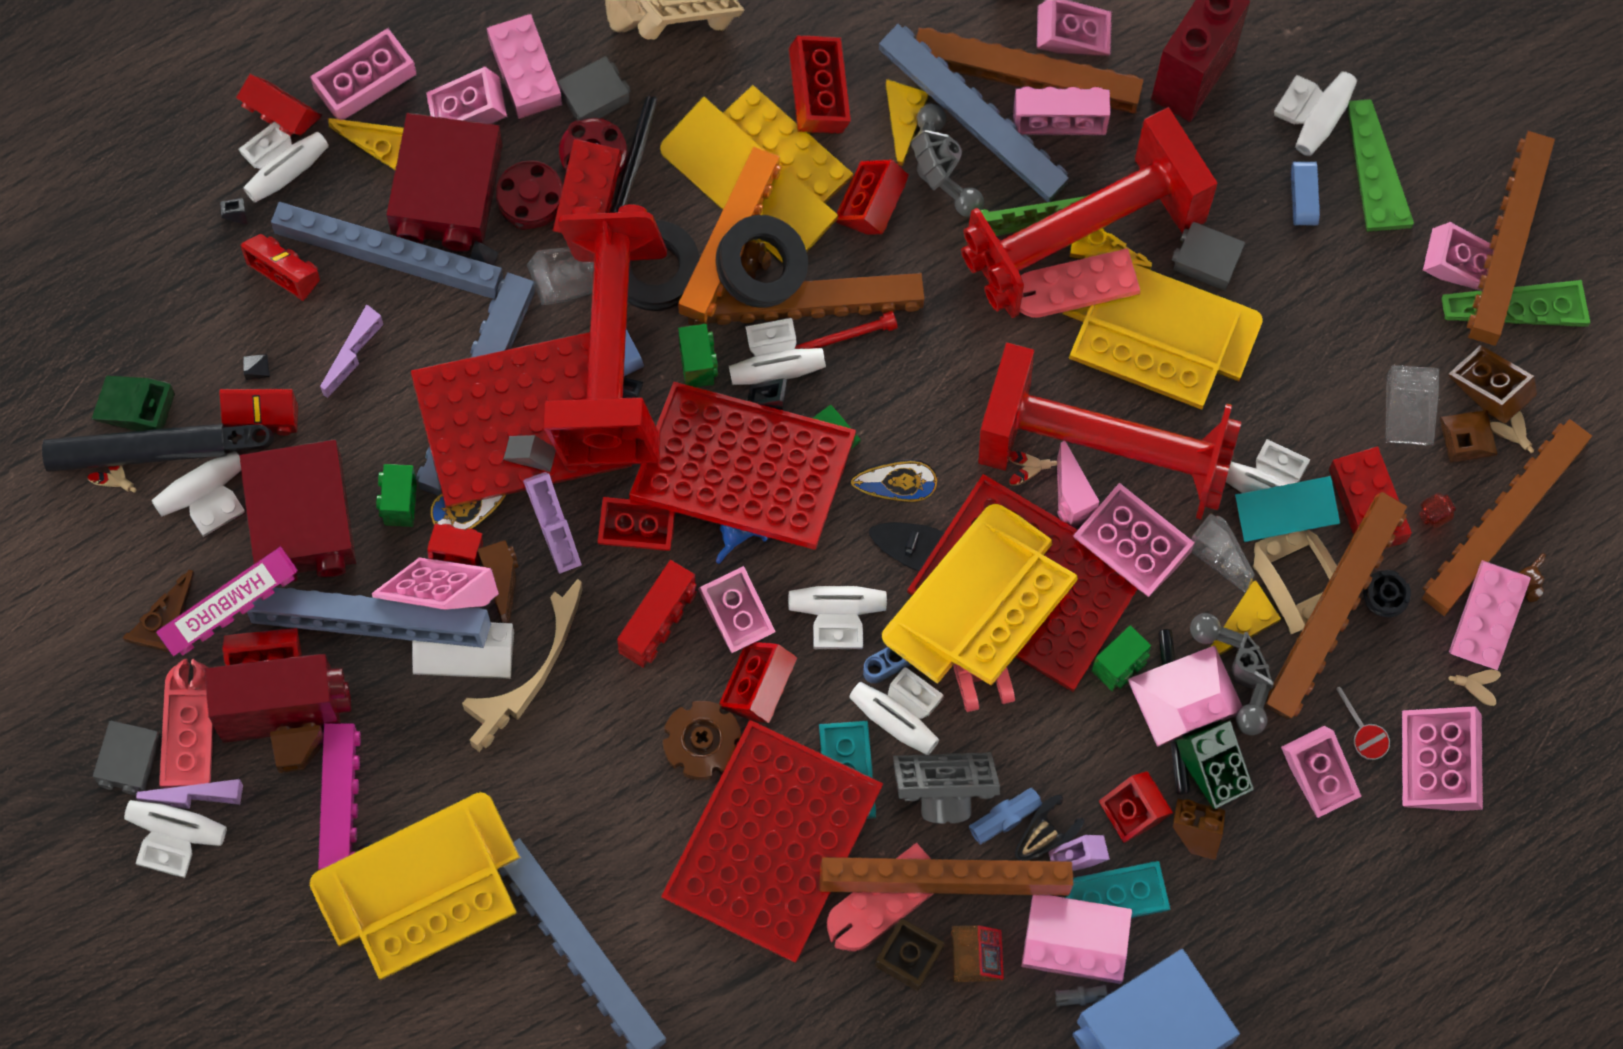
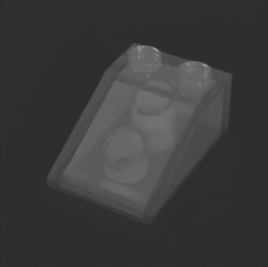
M569 247L538 250L527 264L542 305L564 303L592 294L594 262L575 260Z
M1391 365L1387 374L1386 442L1434 444L1439 395V368Z
M1210 513L1192 536L1191 540L1195 544L1191 553L1246 593L1255 574L1227 522L1222 517L1214 516Z

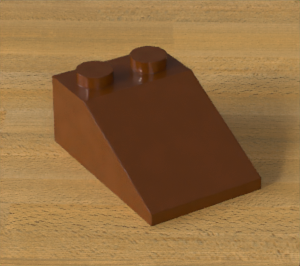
M1481 345L1449 373V377L1483 410H1487L1489 415L1504 424L1537 396L1535 377Z
M506 540L478 549L482 567L491 568L498 590V595L493 599L501 622L510 623L516 583L515 569L519 568L513 546L508 547Z

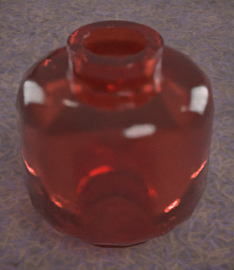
M1436 493L1421 502L1422 511L1419 512V515L1425 525L1430 523L1432 527L1438 528L1454 518L1456 508L1447 494L1443 496L1441 493Z

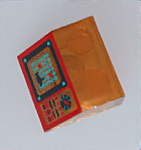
M978 925L953 926L951 931L953 982L1004 980L1001 930Z

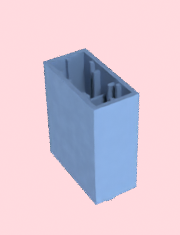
M1181 949L1083 1011L1077 1021L1081 1029L1074 1032L1073 1036L1080 1049H1225L1234 1043L1240 1033L1184 950Z

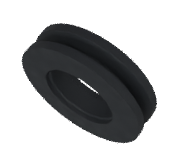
M753 215L737 222L723 236L716 252V269L721 283L735 299L752 307L766 308L784 302L799 289L807 274L808 256L801 237L789 224L773 216ZM751 240H762L770 243L777 249L783 262L782 275L778 280L772 283H762L754 280L746 273L740 258L741 250L745 243Z
M655 220L666 248L672 251L679 261V270L675 277L664 284L648 285L639 281L634 276L631 269L633 260H630L628 303L643 310L662 311L677 306L700 259L697 246L691 236L679 226L666 221Z

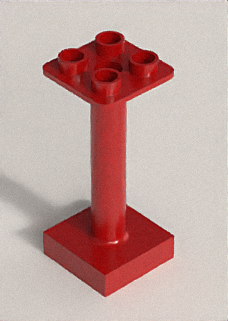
M1169 107L1144 119L1135 155V161L1139 165L1140 170L1003 240H999L978 208L971 211L969 227L964 229L967 246L961 248V254L969 270L972 273L982 270L990 283L984 287L988 301L995 311L998 312L1005 308L1012 318L1019 315L1024 290V283L1019 274L1020 270L1158 199L1162 201L1182 234L1185 228L1190 229L1192 222L1198 224L1206 222L1218 183Z
M624 205L618 209V213H600L592 207H577L571 211V215L560 216L558 226L574 259L580 262H594L587 399L545 401L544 430L564 466L659 463L660 434L643 398H623L629 263L630 260L663 259L667 256V248L654 216L648 213L642 206Z
M1006 342L980 429L978 464L1006 471L1017 431L1023 430L1190 474L1193 477L1200 499L1196 519L1202 520L1205 507L1218 510L1242 423L1241 421L1229 418L1232 408L1231 404L1226 403L1221 423L1200 440L1028 394L1032 379L1034 349Z

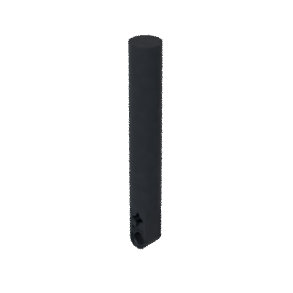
M224 423L54 438L43 440L42 457L47 472L227 456L228 451L267 448L273 443L274 434L271 429L263 425L226 427ZM260 430H264L266 432V439L258 443L256 441V434ZM238 434L242 436V439L236 443L232 439Z

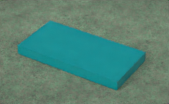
M1331 476L1235 494L1244 542L1340 524Z
M868 721L819 724L821 754L873 778ZM875 803L867 819L876 818Z
M1159 861L1074 877L1069 896H1065L1068 899L1132 909L1131 918L1170 911Z

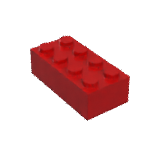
M797 35L789 47L798 132L843 133L851 122L841 38Z
M574 139L553 231L562 233L558 226L559 217L571 215V211L577 207H592L600 213H609L622 160V150Z
M1378 446L1332 461L1329 472L1353 534L1356 533L1377 494L1383 492L1399 501ZM1406 518L1400 527L1396 526L1393 532L1395 538L1390 547L1406 543L1410 538L1412 532Z
M672 560L668 562L618 637V649L621 655L643 668L647 662H653L658 653L657 647L660 643L664 644L671 634L669 629L673 623L677 624L684 614L682 609L686 603L691 604L696 597L697 591L695 590L697 584L695 582V574Z

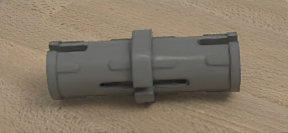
M1082 985L1077 986V989L1056 990L1057 1007L1073 1004L1085 1006V1003L1098 1002L1107 997L1106 985L1083 988Z

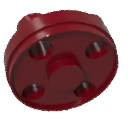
M599 118L574 121L569 125L559 145V156L565 172H567L574 139L622 150L623 155L618 175L622 172L627 159V146L619 127ZM578 131L585 132L580 138L574 137V134ZM610 135L617 136L615 141L610 142L606 140Z
M518 162L506 169L498 181L496 200L499 211L508 222L519 230L547 225L556 218L563 184L557 173L550 166L542 162ZM535 173L543 174L541 177L533 176ZM506 186L513 187L510 191L503 190ZM552 199L558 201L553 205L547 203ZM521 213L527 214L525 218L517 217Z

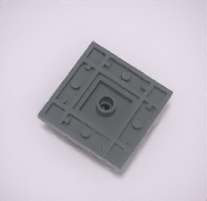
M991 752L893 756L899 799L916 801L918 798H921L922 817L929 822L946 824L947 821L950 823L965 821L971 816V797L979 796L980 798L988 799L994 797V795H1000V785Z

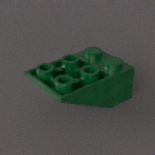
M106 376L91 419L134 431L163 429L175 392L170 383L150 378Z
M1216 721L1176 739L1184 764L1213 809L1254 790L1230 721Z

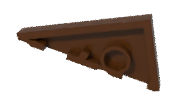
M188 570L187 573L181 575L176 581L175 586L154 603L150 611L139 619L140 622L129 633L127 632L124 635L123 640L170 652L156 632L182 614L195 575L194 571Z

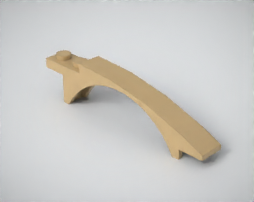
M577 579L563 597L556 592L550 597L556 617L555 638L546 662L534 677L521 687L507 694L481 699L466 698L462 703L464 710L482 723L481 727L470 739L471 746L480 752L483 747L487 748L495 738L493 736L499 728L503 729L509 722V715L518 720L543 686L563 649L578 609L583 590L580 580Z

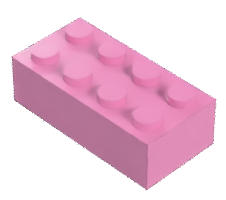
M531 14L488 27L489 42L518 119L562 105L561 92Z
M387 28L310 77L314 90L336 119L345 120L415 76L416 70L413 60Z
M1031 87L1016 89L1013 105V123L1017 127L1015 130L1020 134L1106 135L1110 118L1109 90H1103L1099 87L1091 89H1079L1077 87L1068 89H1056L1054 87L1033 89Z
M1482 560L1449 650L1450 654L1498 670L1531 578Z

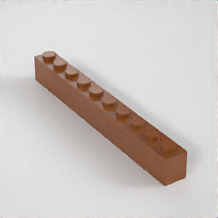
M932 28L918 29L916 40L919 43L924 42L932 50L930 53L936 58L941 57L948 64V69L952 72L1022 88L1044 89L1054 87L1056 89H1068L1077 87L1079 89H1091L1099 87L1103 90H1109L1110 108L1136 114L1144 79H1140L1135 75H1122L1110 69H1096L1091 65H1079L1071 63L1066 59L1057 60L1049 58L1045 54H1031L1023 49L1005 48L1001 44H988L976 38L966 39L954 33H940Z
M1528 131L1525 139L1520 138L1516 149V152H1520L1519 158H1514L1511 171H1514V176L1509 177L1505 190L1509 191L1508 197H1503L1500 209L1504 210L1503 215L1497 218L1494 229L1498 230L1497 236H1492L1489 249H1493L1492 254L1487 255L1483 268L1487 269L1486 275H1481L1478 284L1481 293L1480 295L1476 294L1472 308H1475L1476 311L1474 315H1470L1466 328L1470 329L1468 338L1496 346L1501 336L1554 145V138Z
M922 273L803 281L799 289L787 300L776 306L766 308L746 305L735 299L725 289L722 297H717L715 302L717 307L712 317L708 316L706 323L688 317V324L717 323L719 325H727L735 321H741L742 323H752L755 320L772 322L778 320V318L798 320L806 316L822 318L825 315L834 314L835 316L843 317L849 313L868 315L877 311H882L883 313L895 312L896 310L913 312L923 308L924 305Z
M1571 419L1565 425L1560 423L1552 432V435L1555 437L1550 442L1545 440L1538 449L1540 455L1536 459L1531 457L1523 467L1526 470L1522 476L1517 474L1509 484L1512 487L1508 493L1503 491L1495 501L1498 504L1493 511L1489 508L1480 519L1483 521L1479 528L1474 526L1466 536L1469 539L1466 544L1460 543L1452 552V555L1455 557L1449 563L1446 560L1437 572L1440 575L1436 580L1431 578L1423 587V590L1426 592L1421 599L1444 617L1474 582L1481 561L1490 562L1592 438L1591 434Z
M1383 492L1375 496L1278 673L1264 707L1285 719L1298 716L1303 707L1301 701L1304 695L1308 696L1315 685L1312 681L1316 673L1320 674L1326 665L1324 659L1327 653H1332L1338 643V640L1335 638L1339 631L1343 632L1349 623L1347 616L1351 610L1354 611L1361 600L1358 597L1362 589L1366 590L1371 583L1372 577L1370 574L1374 568L1377 569L1383 561L1384 556L1381 554L1384 548H1389L1395 538L1393 532L1396 526L1400 527L1407 516L1404 513L1407 508L1406 505Z
M822 857L820 865V892L1069 896L1073 887L1072 862Z

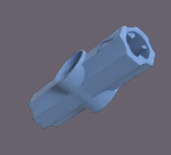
M1031 787L1012 800H1005L991 809L989 814L969 825L973 837L981 845L1002 831L1007 832L1013 829L1023 818L1039 809L1042 805L1040 797Z

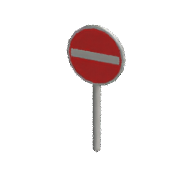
M1337 687L1339 695L1360 727L1354 736L1356 752L1367 760L1382 758L1390 748L1388 733L1376 724L1364 725L1341 687Z

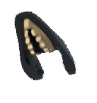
M1062 795L1050 797L1043 802L1035 813L1016 847L1015 856L1019 861H1029L1069 841L1081 830L1085 822L1084 818H1077L1074 821V825L1070 826V829L1064 834L1060 833L1049 822L1047 818L1048 813L1055 806L1062 804Z

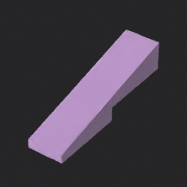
M368 305L365 306L320 386L326 398L359 365L356 354L383 325L381 315Z
M544 472L524 479V485L558 573L560 574L581 566L578 552L567 520L564 519L550 475Z
M240 779L142 791L137 792L136 798L138 801L161 803L183 809H190L191 800L240 804L243 784Z

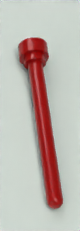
M893 311L883 313L879 320L795 345V349H818L879 329L892 331L898 329Z

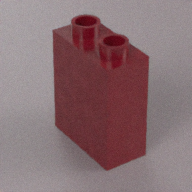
M1195 0L1162 51L1151 96L1153 102L1164 108L1169 107L1173 113L1189 122L1192 121L1236 52L1250 0Z
M412 113L406 114L386 214L391 234L419 244H423L424 239L443 241L442 245L445 248L457 252L469 251L475 241L484 244L502 151L499 125Z
M336 440L239 455L254 564L281 546L297 569V572L293 574L295 579L290 583L297 581V573L316 570L319 577H336L346 572L345 565L357 564L342 458Z
M325 654L204 668L208 717L223 743L270 737V732L276 731L278 727L300 728L305 723L320 725L322 731H324V724H340L339 713L351 711L350 689L348 682H345L343 669H331Z

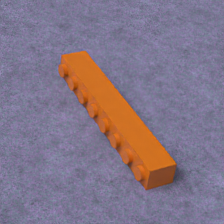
M753 147L678 303L679 314L702 323H706L708 316L712 317L717 307L715 303L717 297H722L725 291V287L721 283L716 269L718 245L723 236L737 222L749 216L761 215L764 198H769L773 188L771 185L773 179L777 180L782 170V166H779V156ZM744 244V246L742 247L740 257H741V255H742V253H743V251H744L745 244Z

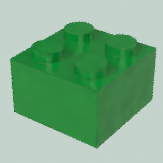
M707 324L679 327V348L685 385L693 387L714 385V377L718 376L716 353L714 354L713 332H708Z
M384 464L383 472H379L378 486L381 487V495H377L376 509L379 510V517L383 518L385 526L414 527L417 492L413 465Z
M1130 625L1096 657L1091 672L1112 692L1117 687L1122 689L1128 683L1131 674L1134 671L1140 672L1148 663L1146 660L1150 657L1148 653L1151 645Z

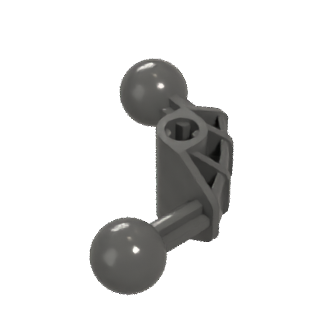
M937 104L924 105L917 114V123L920 127L919 134L913 138L911 143L915 158L918 161L917 173L928 183L932 190L940 187L954 198L955 208L960 215L970 217L972 210L976 208L983 210V195L975 188L963 189L949 178L960 160L962 154L961 147L949 135L938 133L946 123V114L943 108Z
M1198 614L1190 624V633L1197 642L1210 644L1218 640L1238 648L1230 670V677L1233 682L1239 685L1253 688L1254 692L1250 703L1240 708L1237 712L1236 724L1238 729L1246 735L1260 734L1267 725V715L1263 708L1274 682L1270 676V667L1266 664L1259 645L1255 644L1248 635V632H1245L1243 635L1222 627L1218 618L1213 614Z

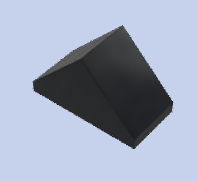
M782 378L750 385L747 401L783 410L787 393V380Z

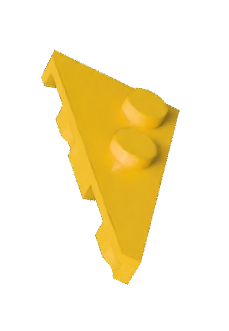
M887 79L885 87L894 137L895 155L898 165L903 166L918 126V111L926 104L929 94Z
M329 118V128L392 169H396L404 128Z
M1102 228L1071 244L1070 257L1084 259L1089 252L1094 250L1110 253L1127 249L1128 247H1126V243L1111 233H1106ZM1128 248L1133 264L1151 270L1152 262H1149L1142 254H1136Z
M1255 580L1224 625V628L1243 635L1245 632H1248V635L1253 637L1280 622L1281 618ZM1218 640L1214 641L1211 647L1216 646L1219 655L1234 647Z

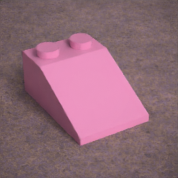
M1046 0L1038 6V49L1061 54L1110 55V11L1068 0Z
M486 67L427 92L430 115L434 117L492 124L507 117L500 78Z
M1449 222L1432 229L1423 271L1440 280L1481 290L1478 288L1481 275H1486L1487 269L1483 268L1487 255H1491L1493 249H1489V242Z
M1063 441L1060 444L1057 457L1059 510L1057 513L1059 519L1064 521V523L1076 527L1085 523L1098 508L1099 500L1066 441Z
M744 566L698 588L709 613L731 653L775 633L774 627Z
M1323 726L1281 747L1293 775L1317 818L1361 797L1333 730Z

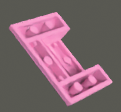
M1215 645L1128 679L1157 747L1218 720L1225 721L1235 717L1240 708L1243 707Z

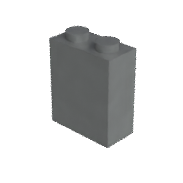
M606 56L557 81L561 96L577 121L588 118H601L629 103V93L631 90L625 80L621 81L619 78V71L615 63H610Z
M1192 222L1190 229L1185 228L1180 240L1184 242L1182 248H1176L1172 261L1175 262L1173 270L1226 291L1245 242Z
M109 721L93 773V778L99 783L98 786L110 790L113 787L122 788L123 792L131 795L146 791L161 741L159 733L154 730Z

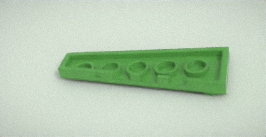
M1372 100L1349 101L1347 108L1366 230L1369 232L1412 228L1414 222Z
M1085 197L993 212L988 210L980 211L995 235L1001 236L1018 232Z
M1582 280L1514 287L1504 323L1589 326L1590 318ZM1481 291L1444 294L1441 299L1445 320L1468 321L1470 315L1475 314L1476 309L1472 308L1476 294L1480 295Z

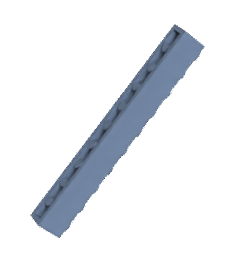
M897 24L879 43V50L1047 202H1051L1068 184L1067 171L1060 165L1055 166L1050 161L1051 157L1044 150H1037L1033 146L1034 142L1030 137L1015 130L1017 128L1016 125L1008 118L1004 120L999 115V110L993 104H986L981 99L982 95L975 88L970 89L965 85V79L957 72L953 74L948 69V64L941 57H934L930 53L932 50L924 42L919 43L914 39L915 35L908 27L904 26L902 28Z
M282 202L278 203L271 221L274 234L495 300L498 296V284L501 279H504L502 268Z
M507 273L505 280H500L497 288L499 294L496 300L493 299L489 305V317L487 321L483 320L480 326L479 333L481 335L479 340L474 341L471 347V358L511 349L535 293L534 281L511 273ZM428 447L425 456L427 461L424 467L421 466L419 468L416 480H418L421 490L439 496L442 493L431 450Z
M274 587V594L263 601L261 598H258L252 602L254 607L247 612L251 623L478 648H484L491 627L487 610L478 607L439 609L370 598L362 595L351 596L341 593H323L315 590H296L294 588Z
M520 838L513 842L520 859L497 869L502 877L507 875L512 882L509 886L517 897L522 895L526 903L523 904L525 909L531 916L536 915L541 921L538 924L539 928L545 936L550 934L554 939L555 943L552 945L560 956L565 954L570 961L567 966L573 975L577 976L579 974L584 980V983L581 984L589 996L594 994L599 1002L596 1006L603 1016L609 1015L613 1020L611 1026L619 1037L624 1035L629 1042L626 1044L627 1049H658L666 1043L665 1036Z

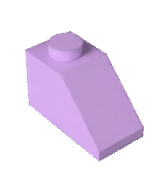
M1084 835L1048 851L1050 861L1072 862L1073 871L1089 868L1109 860L1104 836Z

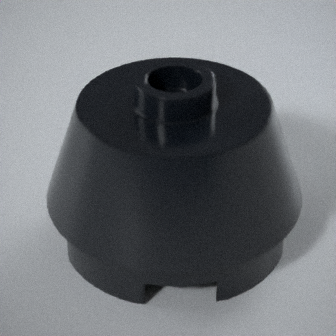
M1382 570L1370 575L1372 581L1366 590L1363 589L1365 604L1372 613L1383 617H1394L1404 612L1408 607L1411 589L1409 584L1398 575V572Z

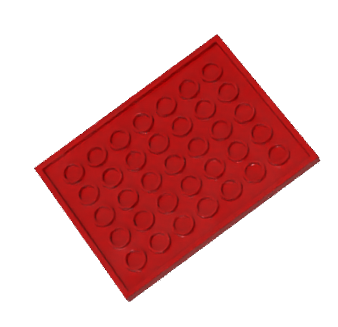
M590 332L411 370V377L445 508L525 491L526 487L523 480L544 472L550 475L552 484L632 467L633 464L564 466L557 451L555 452L550 472L503 460L509 436L535 435L553 446L544 430L545 401L587 399Z
M673 382L656 425L660 434L659 463L641 464L630 491L629 500L816 550L850 454L856 430Z
M983 474L908 588L907 593L913 595L986 507L992 504H999L1009 509L1052 539V546L1044 556L1077 575L1076 583L1015 658L1074 692L1138 591V588L1076 540L1073 535L1078 531L1077 529Z
M749 720L661 898L796 964L831 893L820 892V865L822 857L848 858L883 787V783Z

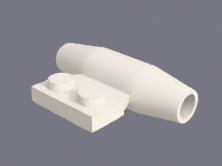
M1341 72L1324 92L1320 90L1316 83L1296 75L1274 110V116L1294 125L1304 124L1295 146L1300 153L1311 156L1330 135L1347 108L1357 83L1353 75Z
M274 122L239 148L240 153L254 168L260 169L245 185L244 190L253 202H257L282 189L308 169L329 147L324 137L319 132H316L292 145L290 136L279 130V124Z
M789 318L746 326L750 352L755 357L730 365L729 370L732 385L758 384L782 378H796L825 368L826 365L822 348L795 349L797 343L793 320Z
M1267 439L1256 458V468L1231 462L1226 483L1241 493L1300 482L1310 459Z
M233 451L228 453L227 456H220L207 461L171 483L152 499V503L161 517L189 506L190 517L204 537L245 513L233 491L223 486L241 471L238 453Z
M816 586L791 590L788 593V609L790 611L818 615L813 624L814 649H862L863 624L858 615L886 611L887 607L886 591L858 586Z
M904 667L892 681L888 695L862 682L858 683L851 692L849 698L873 722L902 743L926 755H929L938 744L939 739L920 719L929 716L942 701L944 695L908 668Z
M130 800L124 816L125 820L151 831L143 839L136 864L183 878L186 876L192 857L191 843L221 846L227 830L226 826L200 814L161 803Z

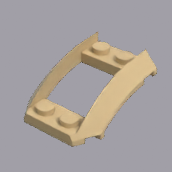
M1310 530L1265 538L1256 542L1254 546L1255 558L1253 568L1267 586L1289 627L1290 634L1303 630L1322 593L1295 605L1289 591L1271 562L1309 545L1320 561L1329 580L1337 567L1319 537Z

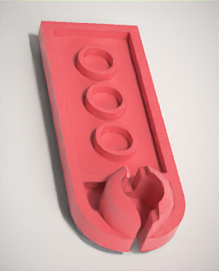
M1128 248L1022 274L1024 290L1019 312L1029 317L1039 318L1140 294V287Z
M183 659L168 672L165 679L159 781L161 788L211 783L214 726L208 717L204 668L208 667L194 659H191L193 679L190 681V684V664L187 659Z
M915 843L896 859L931 858ZM853 892L837 904L829 914L827 930L830 935V941L832 943L836 940L837 934L843 929L851 928L836 940L835 947L848 951L862 950L934 893Z

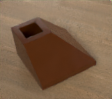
M1487 410L1440 417L1450 463L1497 456L1498 453Z
M305 723L300 728L293 729L289 726H282L276 728V731L270 732L275 763L279 773L304 770L323 747L324 733L321 726L315 723Z
M1177 798L1173 822L1174 830L1191 854L1216 860L1223 835L1226 810H1222L1219 807L1213 809L1211 805L1206 806L1190 799L1182 800Z

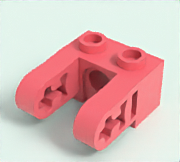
M954 663L953 667L966 712L979 710L978 698L973 682L982 681V679ZM1006 667L995 681L1002 704L1015 702L1013 686Z

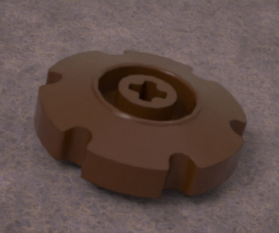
M695 701L692 702L690 710L680 707L670 716L665 725V733L670 735L669 738L663 740L665 756L674 769L679 766L683 767V774L687 778L709 780L712 779L714 771H720L723 774L736 748L735 743L739 742L741 738V730L735 717L730 712L721 714V706L717 703ZM706 737L707 743L703 741L700 744L698 743V738L703 739Z

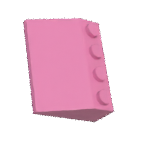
M1120 483L1073 535L1076 540L1148 597L1180 566L1192 552L1195 542Z
M418 558L374 591L372 596L378 599L439 609H456L485 606L498 595V590L491 568Z
M1476 707L1402 711L1403 807L1453 811L1483 810L1482 714Z
M1032 895L1021 967L1121 984L1125 970L1132 909L1050 895Z

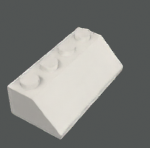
M491 623L484 648L413 641V674L511 679L514 642L513 624Z

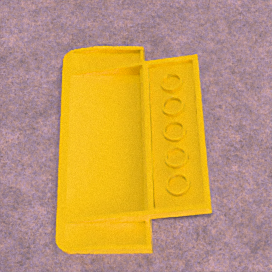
M754 85L723 113L708 99L703 97L662 141L660 146L662 156L721 209H724L753 147L779 156V166H782V170L778 179H773L771 184L773 188L769 198H764L761 215L773 216L789 224L801 237L806 251H808L838 219V215L825 203L853 177V173L807 132H798L797 123ZM757 240L758 242H763L766 249L782 262V257L774 246L768 242Z
M1094 250L1089 252L1085 258L1106 253ZM1133 264L1140 287V294L1063 312L1064 315L1083 322L1069 359L1201 410L1217 373L1240 381L1262 325V316L1254 309Z
M989 505L882 632L883 642L937 684L953 664L956 663L992 685L1076 583L1077 575L1044 556L1052 546V539L1002 505Z
M476 793L317 871L310 879V887L338 946L341 947L361 937L378 978L382 980L516 914V909L497 869L520 859V856L491 797L485 793Z

